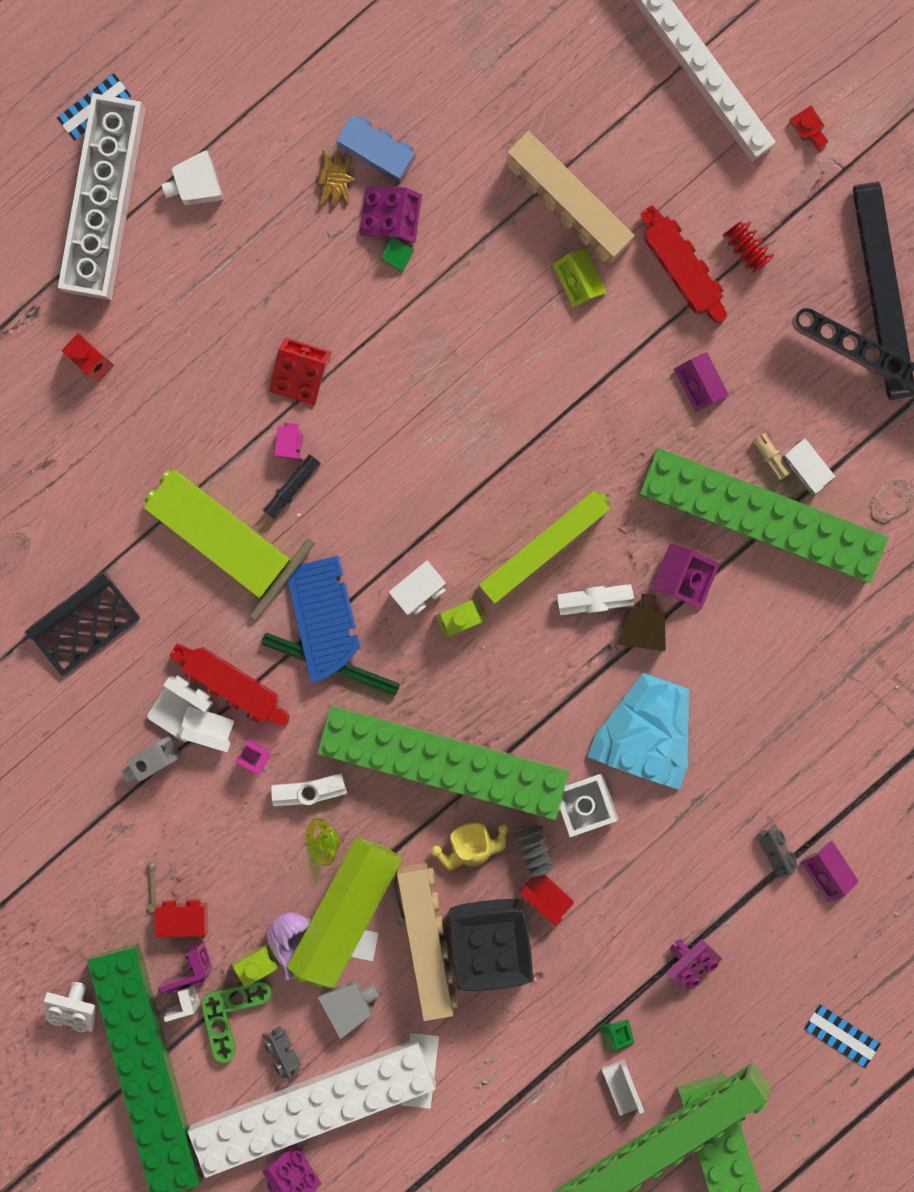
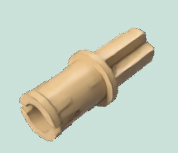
M766 433L752 441L764 457L763 462L768 463L779 480L784 479L791 473L779 455L781 451L776 450Z

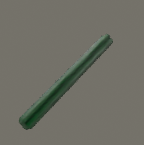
M270 633L264 634L261 641L263 646L306 662L303 646ZM348 663L336 672V674L391 695H396L400 684Z

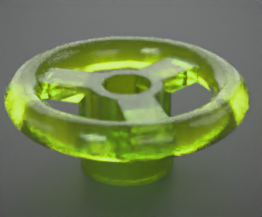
M315 818L307 827V846L311 856L319 865L329 866L336 858L337 848L340 846V837L338 832L332 829L325 820ZM318 825L320 826L319 835L314 838V829ZM315 846L322 850L326 859L319 855Z

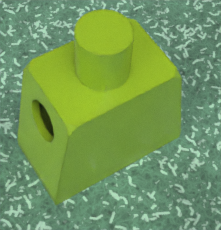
M478 598L435 615L444 638L487 620Z
M268 942L231 962L244 987L272 973L281 965L272 954Z

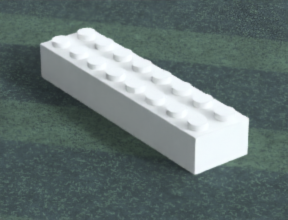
M92 93L58 288L65 293L112 301L146 110L139 101Z

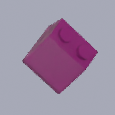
M670 543L652 589L702 609L720 564L693 550Z

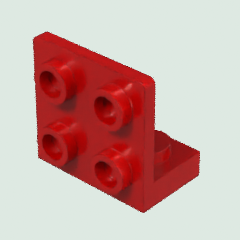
M285 337L278 349L269 391L314 406L317 402L324 370L330 361L332 352Z

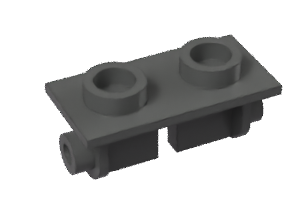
M775 824L772 825L768 833L766 830L759 832L757 840L765 855L771 852L775 854L768 858L775 875L778 874L779 878L786 876L788 873L792 875L797 868V860L793 852H789L785 844L786 839L783 832L778 830Z
M281 1026L272 1030L273 1035L271 1033H263L265 1038L263 1045L266 1051L273 1055L275 1060L273 1066L277 1074L283 1078L291 1079L290 1072L292 1075L301 1071V1063L294 1049L287 1053L284 1049L292 1044L285 1029L282 1030Z

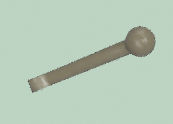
M155 862L147 864V869L150 871L151 902L148 910L151 913L155 912V907L158 905L155 903L154 870L157 867Z
M393 878L389 887L398 916L397 925L405 927L406 920L402 916L395 889L396 880Z

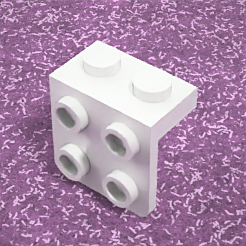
M177 675L176 678L171 676L166 680L163 685L165 686L164 690L148 713V719L183 742H187L188 740L181 739L178 734L187 706L207 712L214 702L209 700L210 696L200 689L195 691L188 686L189 682Z

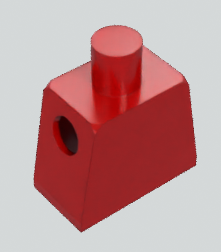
M77 333L61 350L85 374L96 382H99L114 366L81 333ZM101 363V365L94 371L95 367Z

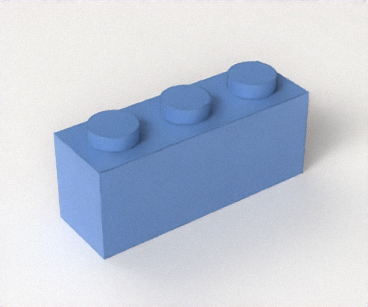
M351 115L336 140L339 147L401 183L415 160V153L412 152L413 148L403 141L400 143L395 142L391 139L392 135L381 128L377 131L371 127V122L361 116L356 118Z

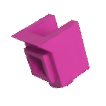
M284 423V427L278 426L274 456L303 460L298 451L302 450L303 433H300L299 424Z
M250 738L246 741L243 752L237 757L235 762L260 775L271 753L267 751V747Z

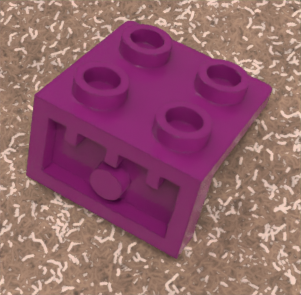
M367 187L365 190L360 235L367 237H394L407 243H416L422 194L406 187Z
M204 940L194 943L187 952L186 962L190 971L166 978L158 987L159 993L166 991L167 994H171L181 990V986L190 983V986H195L205 981L204 979L208 977L213 967Z

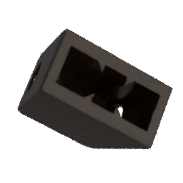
M641 594L640 608H628L618 638V645L658 651L666 650L665 612L654 610L656 595Z

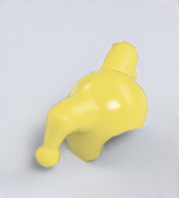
M464 824L455 829L451 834L450 839L453 849L451 855L443 854L439 846H434L431 852L434 856L438 857L447 870H454L463 864L470 867L479 866L486 862L491 855L505 849L506 834L509 828L505 824L500 825L498 837L490 839L484 824Z

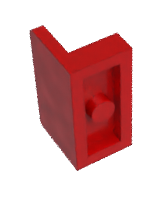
M546 874L531 877L519 889L520 894L555 927L562 921V916L574 904V901Z

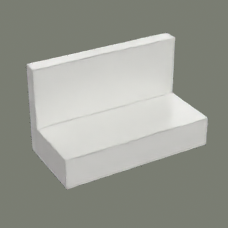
M803 439L782 456L811 495L823 489L824 485L835 477L806 439Z
M187 706L178 734L181 739L227 752L230 746L228 737L234 719L208 711L203 712L198 708Z
M190 983L181 987V990L177 992L181 1004L169 1009L164 1016L165 1022L195 1013L200 1005L196 986H190Z
M625 1060L603 1067L602 1071L619 1115L621 1116L637 1109L640 1114L643 1113L642 1103Z

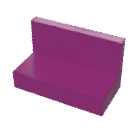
M707 352L674 368L695 412L729 396Z
M833 841L828 842L819 852L809 855L801 861L827 903L846 896L859 882Z

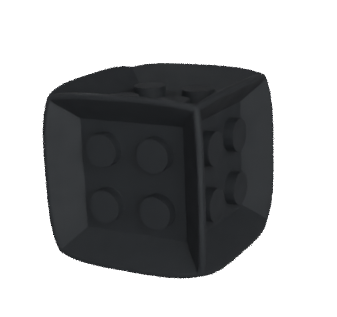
M496 899L471 902L449 909L453 961L457 989L459 991L504 989L522 986L534 981L524 899Z

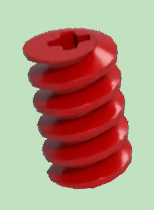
M740 221L727 230L722 237L731 236L728 241L729 246L737 244L733 252L734 254L742 252L739 261L748 260L744 268L746 270L754 268L750 274L751 276L768 264L774 257V254L765 255L769 247L768 245L759 246L763 240L762 237L753 238L757 233L756 229L748 231L752 224L751 221L745 223Z

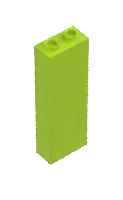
M173 469L171 472L167 470L159 480L162 483L156 491H150L144 500L146 504L143 508L257 597L262 598L291 559L176 469Z
M594 490L481 582L479 586L495 604L608 512L610 508L607 505L610 501L602 492L597 493Z
M356 836L287 965V968L294 973L293 977L296 980L305 984L307 981H310V983L319 988L324 986L334 988L403 858L389 848Z

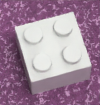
M426 561L390 590L389 593L407 615L411 613L417 615L427 607L424 603L427 599L432 597L435 600L446 591L443 586L447 583L433 566Z
M603 774L566 786L560 810L570 837L619 820Z

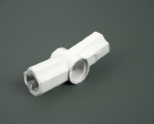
M631 584L608 588L599 586L586 588L578 592L558 594L560 615L581 612L595 613L608 611L610 608L634 605V595Z
M339 773L304 783L272 785L271 793L273 806L312 805L315 802L344 795L348 792L343 774ZM305 787H312L316 792L315 798L307 799L304 797L303 789Z

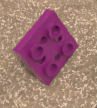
M682 939L675 941L681 950L675 947L674 944L670 947V951L675 954L679 961L666 973L686 992L696 988L700 984L701 978L707 973L714 971L722 960L719 954L703 939L691 949L684 944Z
M296 1143L288 1146L262 1171L268 1180L267 1188L270 1192H314L322 1184Z

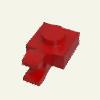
M809 106L790 119V123L802 141L810 138L817 151L827 146V138L819 131L825 125L812 106Z

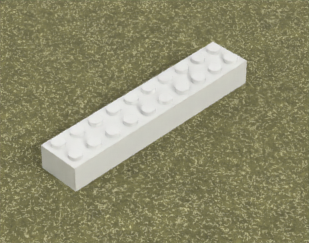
M418 1037L196 1122L190 1126L188 1134L204 1176L207 1178L436 1090V1081Z

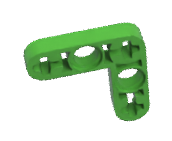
M258 980L247 987L240 984L214 990L204 996L202 1010L212 1052L217 1061L221 1063L229 1062L236 1052L228 1012L266 1003L272 994V987L267 981ZM258 986H261L263 990H267L264 998H260V995L256 994L251 996L252 1001H248L249 997L246 988H250L249 993L257 991ZM234 991L241 992L244 996L243 1002L240 1004L233 1003L230 999L231 993ZM211 997L215 1001L219 1000L220 1003L216 1006L217 1014L222 1012L223 1015H216L210 1018L209 1015L214 1014L212 1005H207ZM214 1021H223L226 1026L225 1031L216 1033L212 1028ZM225 1036H228V1038H225L224 1040L225 1047L231 1049L228 1052L227 1056H224L223 1053L218 1052L221 1049L222 1044L221 1040H218L216 1042L215 1039H221Z

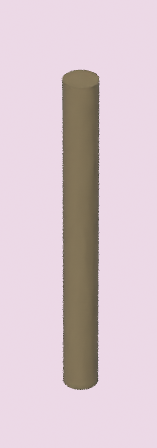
M307 538L250 612L249 615L253 619L257 620L315 545L312 539Z

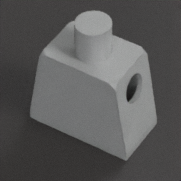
M170 735L127 760L129 766L122 769L121 772L127 782H131L136 778L140 782L181 758L182 754Z
M354 980L320 992L318 999L341 1039L372 1015L373 1009L370 1002L381 996L375 984L362 990L358 981Z

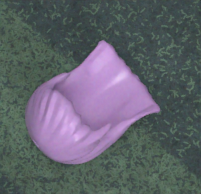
M295 912L279 915L270 923L267 929L268 945L272 954L285 971V981L295 979L293 977L294 973L287 968V965L310 924L306 917Z

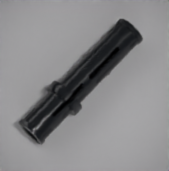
M309 454L281 489L275 491V496L263 508V511L275 520L282 509L288 503L291 504L292 498L321 463Z

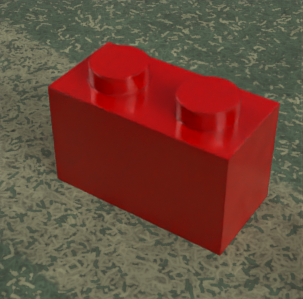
M200 899L186 900V903L176 904V900L161 901L162 904H158L155 907L156 937L205 936L208 933L207 903H201Z

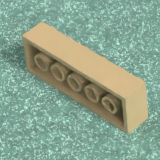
M529 130L507 152V163L509 164L507 168L516 177L520 175L526 181L524 185L533 194L537 192L543 198L542 203L550 211L555 210L561 216L559 218L560 221L567 228L573 227L578 232V239L586 246L590 244L596 250L594 254L601 262L605 263L607 261L611 265L631 245L635 235Z
M428 862L399 867L397 876L423 1019L428 1021L453 1016L454 1008H457L458 1002L455 988H450V984L453 983L451 964L446 965L445 961L449 959L447 941H442L441 935H444L442 916L437 917V911L440 910L438 892L433 893L432 889L436 882L434 869L428 867Z

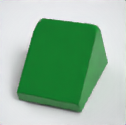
M392 237L381 260L403 272L414 249Z
M628 1019L600 1026L606 1050L616 1051L634 1044Z

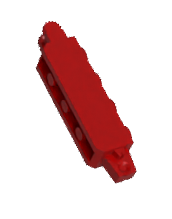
M653 205L640 213V217L647 229L644 242L689 307L697 314L706 312L709 318L716 324L723 323L726 316H728V312H726L725 307L720 301L724 297L722 295V292H724L723 288L717 280L713 281L710 278L708 266L702 259L700 261L694 254L696 250L688 239L686 241L680 234L682 230L679 224L674 219L670 220L668 216L664 218Z
M179 643L174 646L169 656L182 666L181 670L186 673L184 677L195 684L199 681L206 685L205 690L215 697H218L220 694L227 699L225 702L227 705L236 710L242 708L248 712L246 716L256 723H259L260 720L266 722L269 719L273 723L283 726L289 722V713L277 705L279 696L273 690L205 647L193 650Z

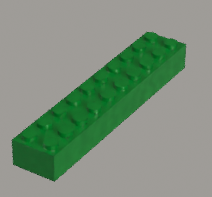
M140 943L92 955L87 960L149 1192H177L199 1186L203 1176L188 1134L189 1125Z

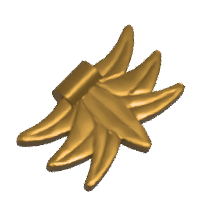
M323 149L324 167L319 170L318 185L322 186V197L319 206H322L328 200L330 194L332 195V207L338 203L341 195L347 205L349 203V192L346 184L355 182L354 178L347 175L352 157L349 155L346 162L343 163L340 153L336 151L335 160L332 163L330 155Z

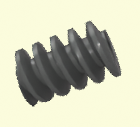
M528 824L512 830L513 833H520V836L514 839L515 842L523 843L517 851L525 852L520 861L528 862L522 868L523 871H530V874L525 878L543 875L554 868L553 864L546 863L551 859V856L543 854L548 850V845L541 844L546 840V837L538 835L543 831V826H537L536 824Z

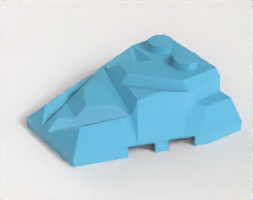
M642 673L626 693L621 703L612 711L603 726L595 733L587 757L647 780L680 790L688 767L689 689Z

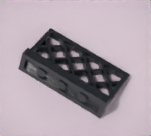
M105 570L25 631L26 635L36 643L61 676H64L140 619L139 614L113 583ZM107 587H110L115 593L114 604L100 602L101 592ZM97 596V601H90ZM118 598H119V600L122 602L123 605L117 604ZM85 604L96 605L95 618L81 617L82 606ZM99 605L114 607L112 620L98 619ZM117 608L127 609L133 616L126 622L115 621ZM78 610L77 616L72 615L75 611ZM66 618L77 620L75 633L61 631L62 621ZM80 620L94 622L93 635L78 633ZM97 622L112 624L111 633L106 637L96 636ZM58 625V631L52 630L54 627ZM114 625H121L116 630H114ZM46 633L57 634L56 647L45 646L40 638ZM60 635L75 637L73 650L59 648ZM78 637L92 639L91 648L88 651L76 650ZM95 639L101 640V641L98 642L96 645H94V644H95ZM50 651H55V657ZM58 652L72 653L71 664L63 668L57 661ZM76 654H80L81 656L75 660Z

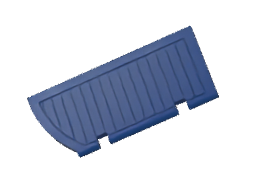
M339 556L301 564L288 579L311 683L321 681L339 671L350 661L356 651L361 649L358 635L350 636L349 629H354L356 626L345 582L337 583L336 577L343 576Z

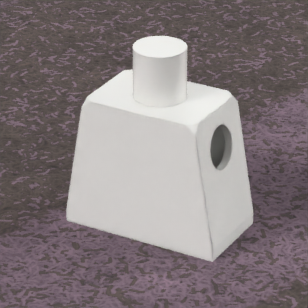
M207 150L174 166L172 172L175 180L162 184L166 198L180 194L184 205L224 200L210 154Z

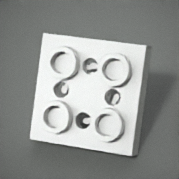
M72 982L68 997L47 992L44 999L45 1020L56 1026H62V1024L71 1026L72 1029L78 1032L93 1031L95 1026V1005L82 1002L87 986L79 982Z

